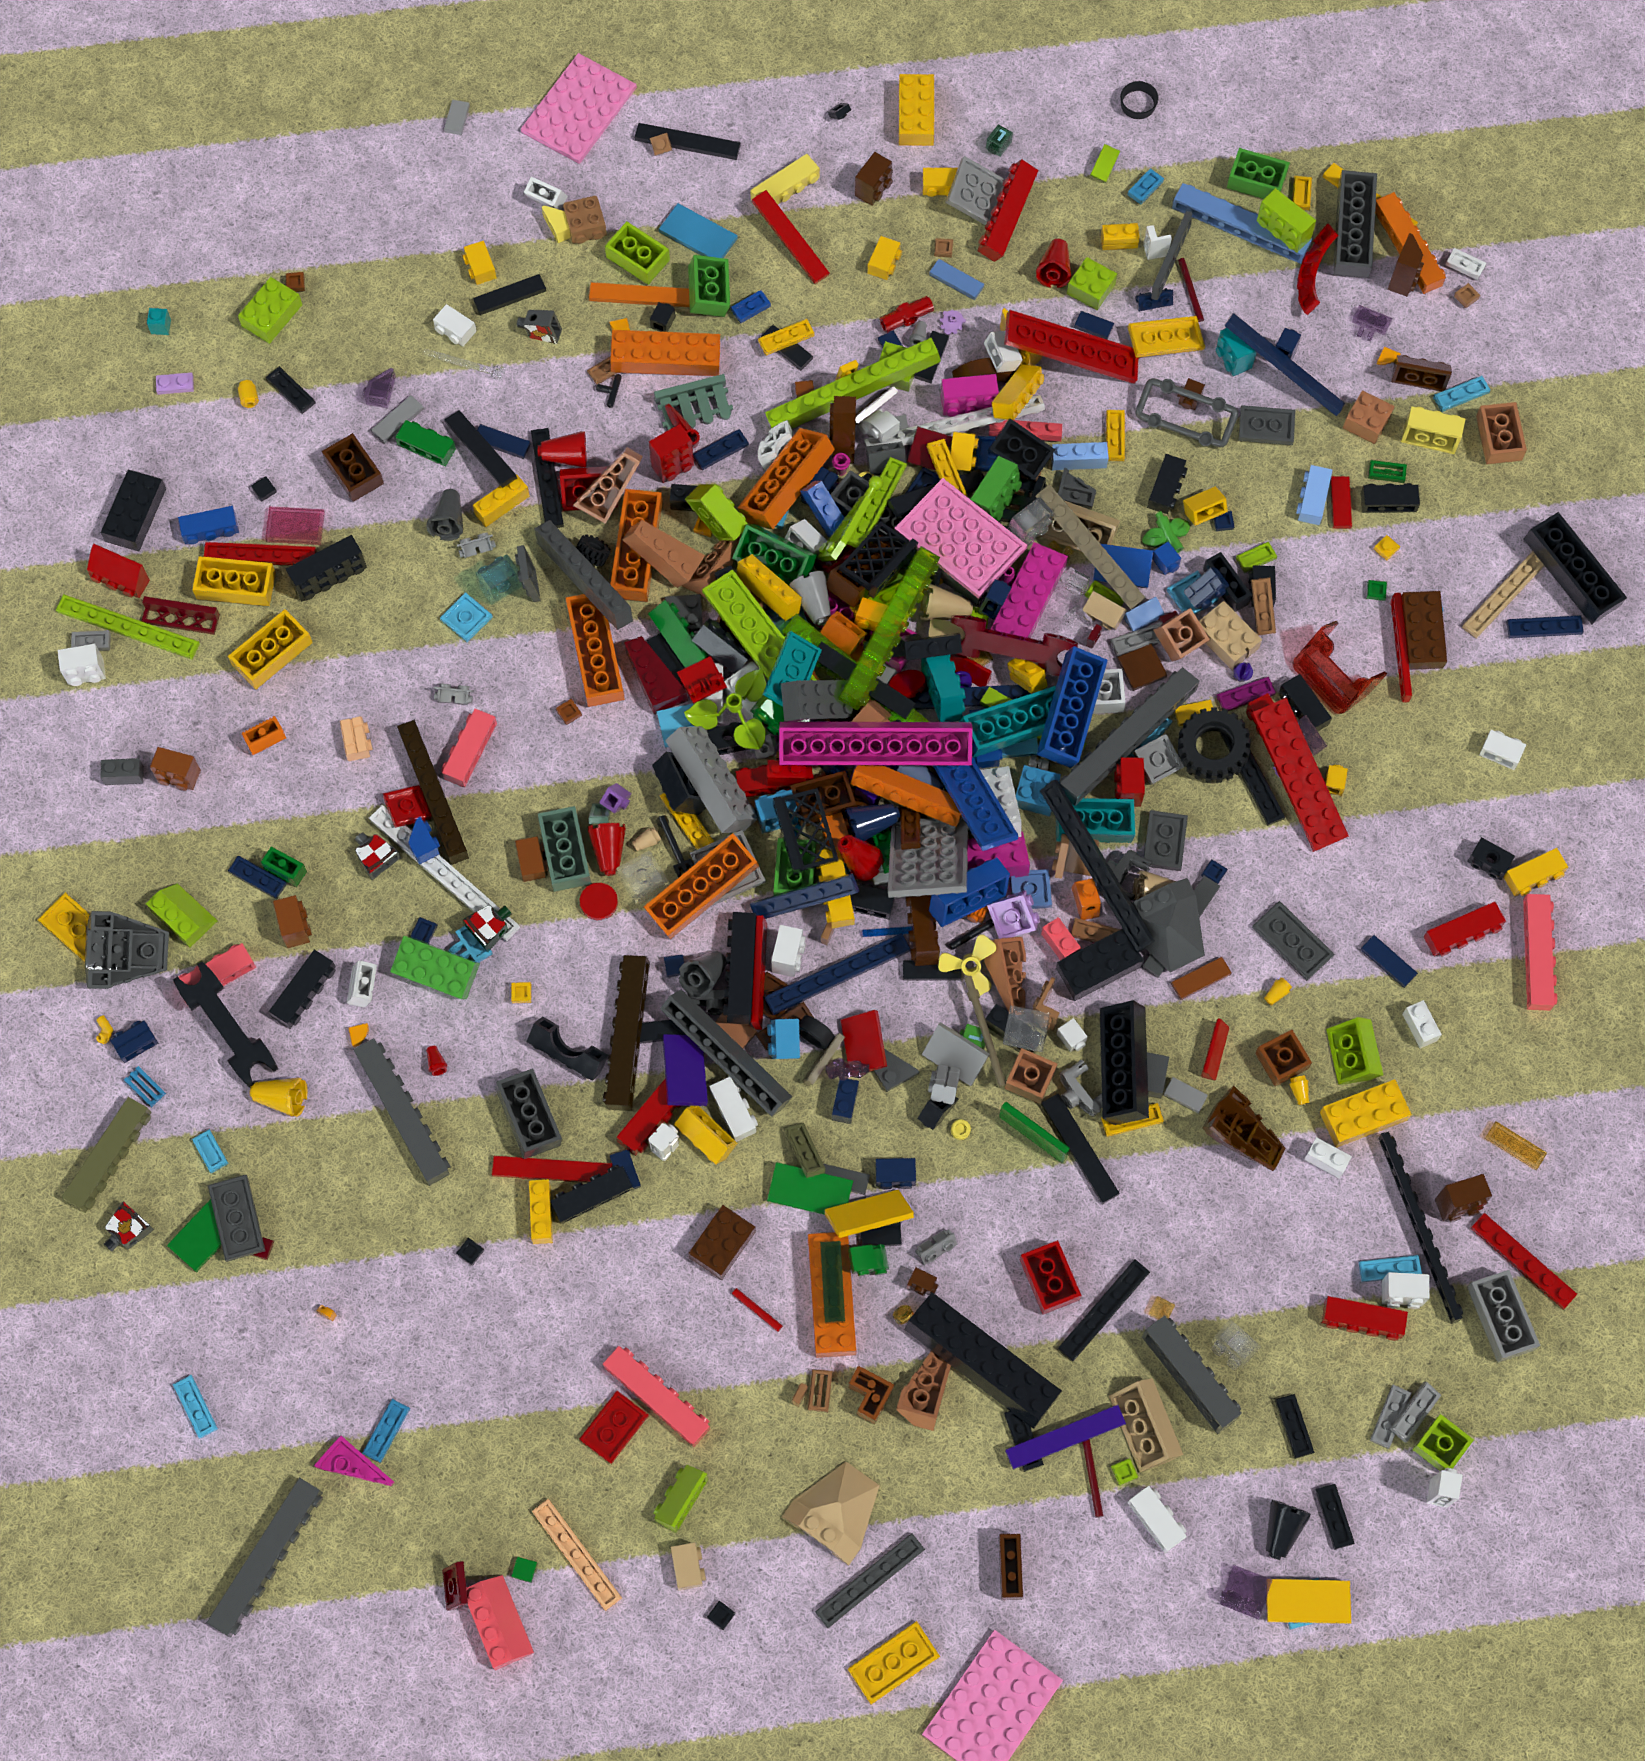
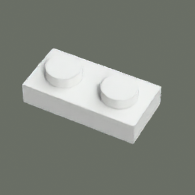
M1454 248L1446 262V266L1478 280L1486 266V262Z

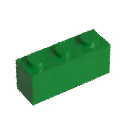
M405 420L395 437L398 446L445 467L456 450L452 438L441 436L433 429L423 428L414 421Z

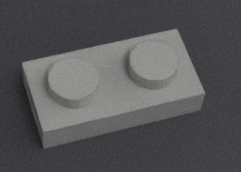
M109 630L72 632L71 648L96 644L99 651H109L111 633Z

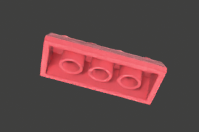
M503 1575L480 1581L466 1588L468 1607L495 1671L534 1653Z

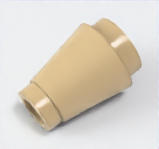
M652 827L651 829H646L632 843L636 850L640 851L659 844L658 842L662 839L655 827Z

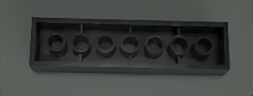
M933 1292L930 1293L908 1320L904 1329L1033 1429L1062 1392L1053 1383Z

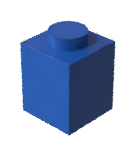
M1167 542L1153 551L1152 560L1162 573L1166 575L1169 572L1174 573L1179 569L1181 557L1171 544Z

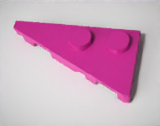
M341 1435L314 1465L320 1470L387 1486H392L395 1483Z

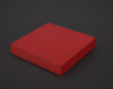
M420 785L383 793L384 802L395 828L413 824L418 817H421L423 821L431 819L432 815Z

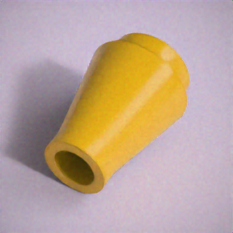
M1280 977L1278 980H1275L1264 1000L1273 1006L1274 1003L1290 993L1292 986L1284 978Z
M1306 1076L1290 1078L1291 1083L1289 1085L1298 1105L1310 1103L1309 1086Z

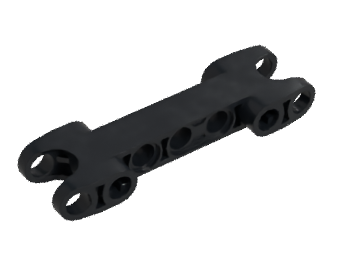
M201 960L196 963L201 972V979L197 984L187 985L178 976L173 981L191 1011L199 1006L202 1007L235 1054L227 1060L238 1077L251 1088L254 1083L251 1079L250 1071L255 1064H266L273 1072L278 1070V1066L260 1037L252 1043L247 1038L217 995V993L225 988L212 970Z

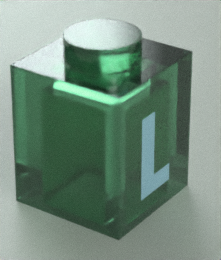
M998 124L987 138L986 149L991 154L1001 157L1012 142L1013 132Z

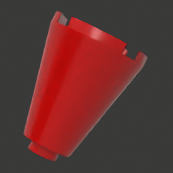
M1057 238L1051 241L1036 268L1037 280L1046 287L1051 288V285H1055L1057 288H1061L1070 282L1071 267L1068 243L1063 239Z
M585 431L542 441L541 445H538V456H542V460L581 468L587 467Z
M620 823L598 824V828L594 829L593 825L588 826V833L600 872L604 873V876L616 875V872L620 870L626 832L625 824H622L620 827Z
M845 835L839 840L838 850L849 873H853L855 879H860L861 881L870 880L880 872L879 868L884 863V857L879 848L851 835Z

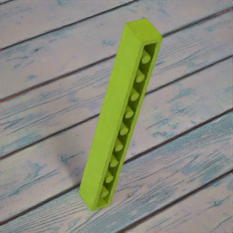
M929 338L765 412L771 428L787 420L791 429L830 412V403H834V396H853L857 400L941 362L938 350L932 338Z

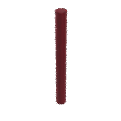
M1180 258L1178 263L1195 316H1197L1198 322H1203L1204 317L1185 258Z
M1089 1439L1082 1442L1095 1517L1100 1518L1104 1517Z

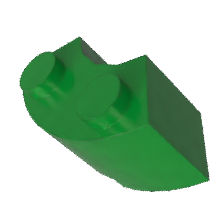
M865 1245L848 1249L852 1274L857 1273L858 1276L869 1275L875 1272V1275L887 1274L889 1265L885 1245Z

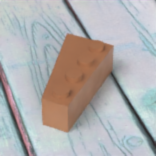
M626 447L576 499L573 506L606 524L643 456Z
M643 520L633 525L623 538L626 544L676 588L689 582L705 557L704 554Z

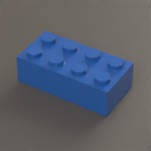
M998 858L987 860L976 868H970L967 870V892L931 895L929 912L941 927L967 916L1005 897L1010 873Z

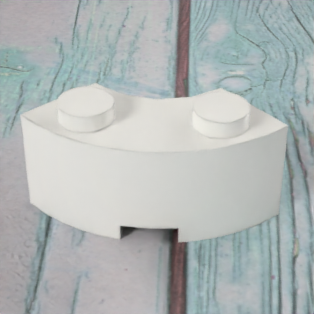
M878 409L862 420L859 428L863 434L878 438L883 443L899 431L900 422L888 411L883 412L882 409Z
M787 420L773 427L768 432L769 435L759 445L758 459L765 472L794 436Z

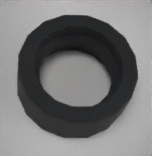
M805 1015L799 1022V1034L806 1041L820 1049H827L834 1039L833 1032L822 1022L811 1016Z

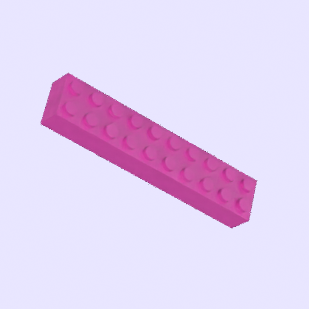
M780 722L779 765H972V723Z

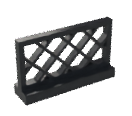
M880 522L842 563L839 570L869 590L868 595L874 599L915 553L918 542L913 538L910 541L889 526ZM882 529L888 536L879 537L878 531ZM889 541L890 547L881 548L880 542ZM893 541H899L904 545L902 547H894ZM868 542H876L878 548H869ZM883 552H891L892 558L884 559ZM866 553L867 559H858L857 554ZM870 553H879L880 559H871ZM856 564L857 571H851L846 566ZM860 564H869L870 570H861ZM872 564H881L882 569L874 570ZM862 575H871L872 581L868 583L862 578Z
M818 788L785 797L773 798V806L793 875L799 874L804 870L838 862V856ZM815 794L817 801L813 807L804 802L807 796ZM794 800L799 803L795 812L787 808V801ZM801 805L811 809L807 818L797 814ZM813 812L820 814L822 817L819 825L809 820ZM795 816L805 821L800 830L792 826ZM807 823L816 827L812 836L802 831ZM818 830L825 832L827 835L824 843L814 838ZM800 834L810 839L805 848L797 843ZM812 841L822 846L817 854L808 850ZM825 847L832 852L833 858L824 859L819 855ZM805 852L815 857L811 864H803L802 857Z

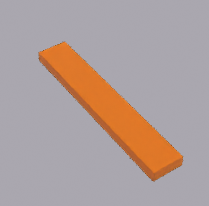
M594 282L590 284L589 301L657 305L660 302L675 307H690L689 288Z

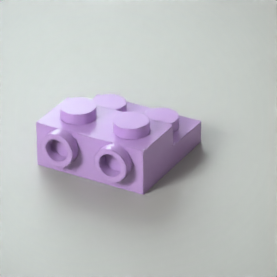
M1026 890L1008 895L1004 899L987 905L999 939L1011 938L1037 929L1040 918L1037 912H1033L1031 907L1034 905L1031 894L1027 895Z

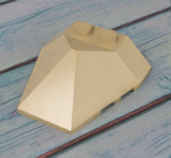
M845 1462L794 1499L782 1518L797 1529L800 1528L849 1566L861 1549L880 1485L848 1462Z

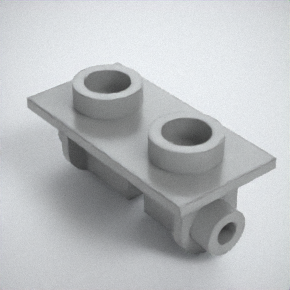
M488 532L477 535L478 539L470 540V538L460 540V544L457 545V548H462V550H459L460 557L467 558L477 555L476 547H479L480 553L492 551L496 547L494 540L490 541L493 535H488Z
M440 683L439 687H434V689H438V692L434 694V700L452 703V696H455V703L468 705L473 701V696H470V692H474V690H469L470 686L458 685V689L451 688V684Z
M949 1229L943 1230L932 1237L936 1242L935 1244L927 1240L920 1246H917L918 1249L915 1252L921 1257L924 1266L929 1262L935 1261L937 1257L951 1251L958 1245L954 1233H951Z

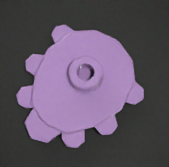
M954 310L943 311L944 316L940 318V322L943 325L940 328L945 329V334L950 335L951 332L956 334L957 329L962 330V324L966 322L962 314Z

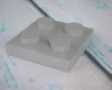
M1166 734L1133 751L1135 758H1144V774L1150 785L1184 767Z

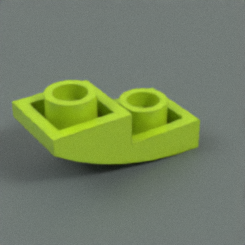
M1104 144L1090 176L1106 183L1120 151Z

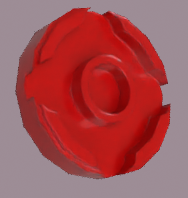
M905 670L892 677L889 686L907 698H913L916 696V693H922L926 688V678L918 670Z
M599 882L587 886L580 896V907L584 915L596 921L611 917L618 906L615 890L605 883Z

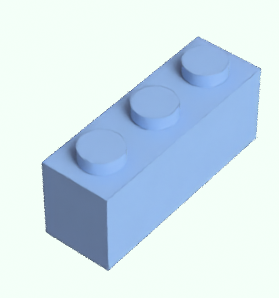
M1107 442L1052 444V447L1056 449L1051 456L1052 471L1064 470V468L1068 470L1107 468L1109 459Z
M1311 465L1309 471H1305L1303 482H1306V486L1301 488L1300 498L1303 499L1302 503H1298L1296 514H1299L1298 521L1320 525L1332 469Z

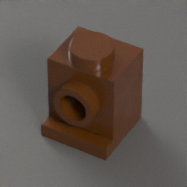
M915 1267L906 1289L910 1290L913 1287L916 1293L925 1296V1294L930 1295L931 1292L935 1294L939 1285L936 1284L937 1277Z

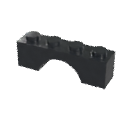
M543 1016L533 1024L526 1041L535 1049L543 1051L552 1059L560 1061L566 1067L582 1074L584 1078L592 1081L601 1073L608 1054L593 1045L586 1050L580 1051L570 1048L563 1042L560 1036L559 1025Z

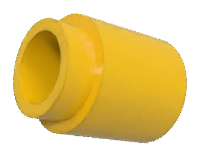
M251 380L241 381L238 387L240 403L246 408H253L259 402L256 386Z

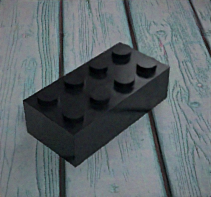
M127 470L100 532L105 542L140 551L166 491L162 479Z
M350 535L286 568V572L291 585L302 602L312 599L321 591H328L337 583L345 582L348 577L354 574L362 573L367 566L361 549L353 536Z
M1122 928L1058 961L1056 969L1072 998L1076 1001L1143 967L1144 959L1140 952L1136 951Z

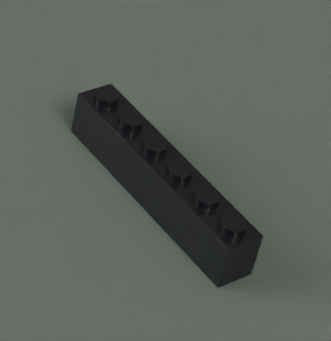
M733 912L732 919H728V930H731V936H727V947H731L730 953L727 952L726 964H730L729 970L726 969L725 981H729V987H725L724 998H728V1004H724L723 1016H727V1023L750 1025L756 913Z

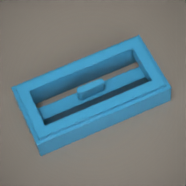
M138 1066L124 1081L152 1108L166 1093ZM140 1073L160 1094L156 1095L137 1075ZM133 1079L154 1098L152 1101L131 1082Z

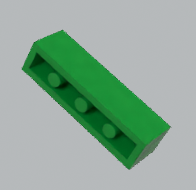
M664 600L649 612L648 615L683 666L687 668L708 658L709 654L692 641L696 633L690 631L688 621L678 614L680 610L676 604Z

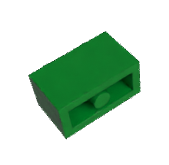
M272 846L261 861L264 870L295 887H298L307 873L303 863Z

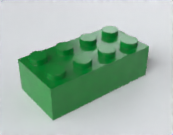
M746 524L732 559L740 561L753 554L790 586L789 584L798 577L804 576L805 578L809 576L817 555L755 524Z
M762 695L750 712L754 714L753 718L768 726L767 730L770 733L779 736V724L784 722L783 707Z

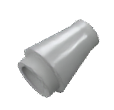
M918 321L909 337L911 346L927 340V324L925 322Z

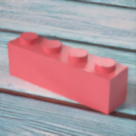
M474 709L473 713L468 715L466 719L467 725L464 730L462 729L459 732L458 742L456 746L453 745L451 748L450 758L448 762H444L441 769L444 780L464 788L497 725L495 716L478 709Z
M243 943L231 946L227 952L215 955L211 961L206 963L223 986L256 968ZM196 966L188 974L180 975L179 979L187 985L197 984L201 979L199 967Z

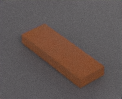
M1220 957L1173 981L1171 985L1179 999L1183 1000L1230 976L1232 972L1223 957Z

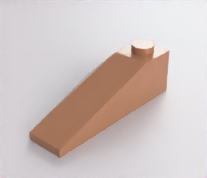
M742 533L735 541L719 540L713 547L715 551L705 555L702 560L703 563L696 569L689 582L682 586L705 597L702 589L716 581L714 573L730 565L732 566L734 561L732 558Z
M1023 937L992 940L996 944V951L984 958V963L1008 1012L1014 1016L1025 1014L1026 992L1022 988V980L1026 979V973L1022 972V962H1026V953Z
M933 1351L929 1353L922 1366L915 1372L910 1382L901 1391L896 1409L912 1425L934 1431L951 1368L950 1364Z

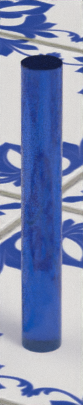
M912 926L862 930L863 937L889 936L901 933L909 934V931H912Z

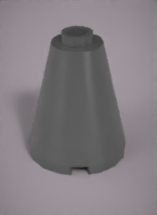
M451 488L441 493L426 525L428 533L433 537L435 535L439 536L440 540H456L463 533L460 494Z
M715 951L685 962L679 968V982L682 988L690 995H699L698 997L708 995L727 965L726 957L721 952Z

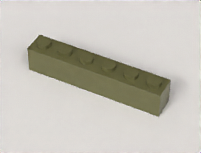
M130 1097L126 1099L61 1198L65 1202L84 1213L88 1209H92L96 1202L95 1198L99 1192L102 1193L106 1188V1181L110 1175L113 1176L116 1173L118 1163L128 1155V1148L132 1142L138 1140L141 1128L149 1123L152 1113L149 1108Z

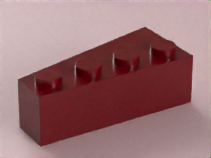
M642 636L624 642L626 654L653 715L657 714V711L669 709L688 701L687 691Z

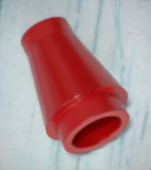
M437 1046L428 1047L426 1049L428 1070L433 1076H440L447 1071V1063Z

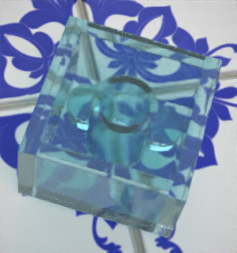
M507 554L496 558L493 563L481 567L476 572L479 589L491 605L522 587V582L519 581L517 573L519 570Z

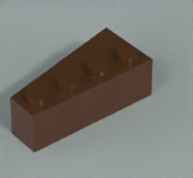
M834 396V403H830L829 440H833V447L835 449L832 459L836 454L844 453L850 458V464H854L856 397Z
M931 895L905 896L906 907H910V913H907V923L911 924L912 931H909V942H913L910 954L911 960H915V966L939 964L940 947L938 945V931H935L936 920L929 912Z

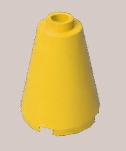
M299 1077L255 1082L251 1086L250 1096L257 1103L289 1116L298 1117L305 1108V1106L301 1105L303 1099L307 1100L308 1088L306 1081L301 1080L302 1078Z

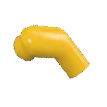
M102 1015L96 1019L101 1027V1032L96 1036V1040L98 1043L106 1044L111 1039L113 1027L107 1018Z

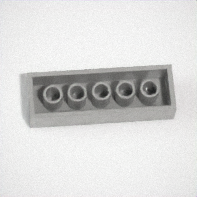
M702 726L679 727L665 740L721 833H734L740 830L744 832L759 819L754 807L746 799L744 791L738 786L736 778L730 773L726 762L717 752V747L711 742L707 731Z

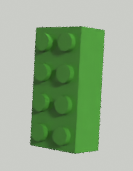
M403 936L390 972L459 999H467L480 963L416 938Z

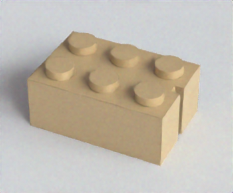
M1225 601L1199 620V623L1210 639L1205 644L1231 670H1234L1236 665L1242 663L1245 657L1248 658L1260 648L1262 639Z

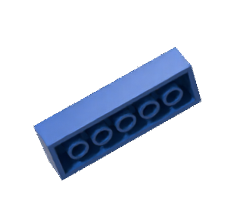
M1075 646L1066 652L1036 755L1069 768L1079 763L1108 662L1107 659Z

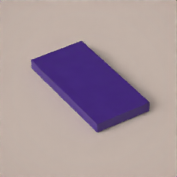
M663 1034L668 1105L707 1106L708 1098L703 1050L687 1035Z

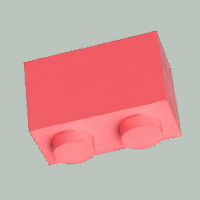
M1059 917L1042 928L1041 935L1060 960L1081 949Z

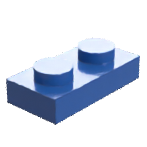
M762 290L732 306L731 311L738 321L743 323L771 307V303Z

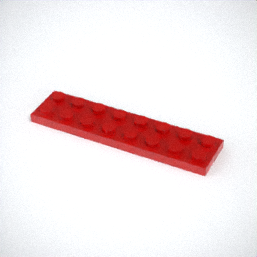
M1013 310L1007 312L1005 345L1133 384L1138 381L1139 357H1135L1133 347Z
M1287 698L1252 712L1251 715L1313 852L1349 837Z

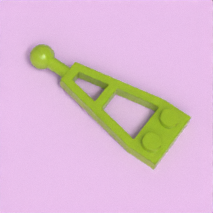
M873 476L870 478L869 488L865 494L858 499L827 543L820 547V553L817 558L822 562L838 558L870 504V498L875 491L883 487L881 477Z

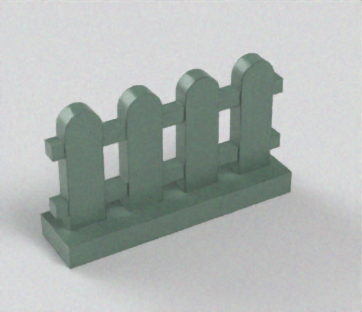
M721 374L654 391L656 404L660 403V405H657L658 411L662 410L665 422H662L663 428L667 427L668 430L673 428L665 409L667 404H670L672 407L680 406L683 418L692 429L696 426L697 419L702 418L705 424H711L713 422V415L720 414L721 419L728 420L733 406L728 405L726 398L728 388H724L726 386L725 375ZM715 397L718 408L711 410L708 398ZM697 401L700 413H693L691 402Z

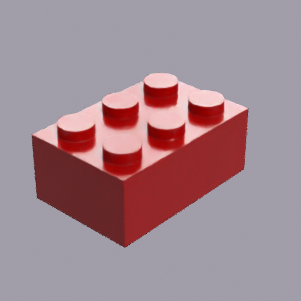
M681 424L649 441L651 467L662 483L674 480L678 474L688 472L694 466L692 440Z
M1058 1240L1021 1254L1019 1260L1042 1315L1080 1301L1082 1295Z

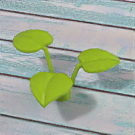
M757 669L742 676L735 685L736 693L727 696L726 703L723 704L719 712L717 705L713 701L701 700L684 712L686 719L693 726H702L705 730H710L717 726V717L721 716L724 710L728 708L730 712L738 713L743 724L736 727L734 731L736 743L746 749H761L765 742V728L755 718L745 722L741 709L742 700L744 701L747 698L750 702H757L761 698L767 685L762 670Z

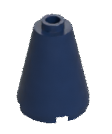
M893 804L849 807L845 810L849 827L852 830V836L862 841L868 840L897 823V818L900 817L898 807H894Z

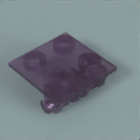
M1233 1564L1225 1590L1222 1591L1220 1596V1604L1259 1620L1272 1579Z

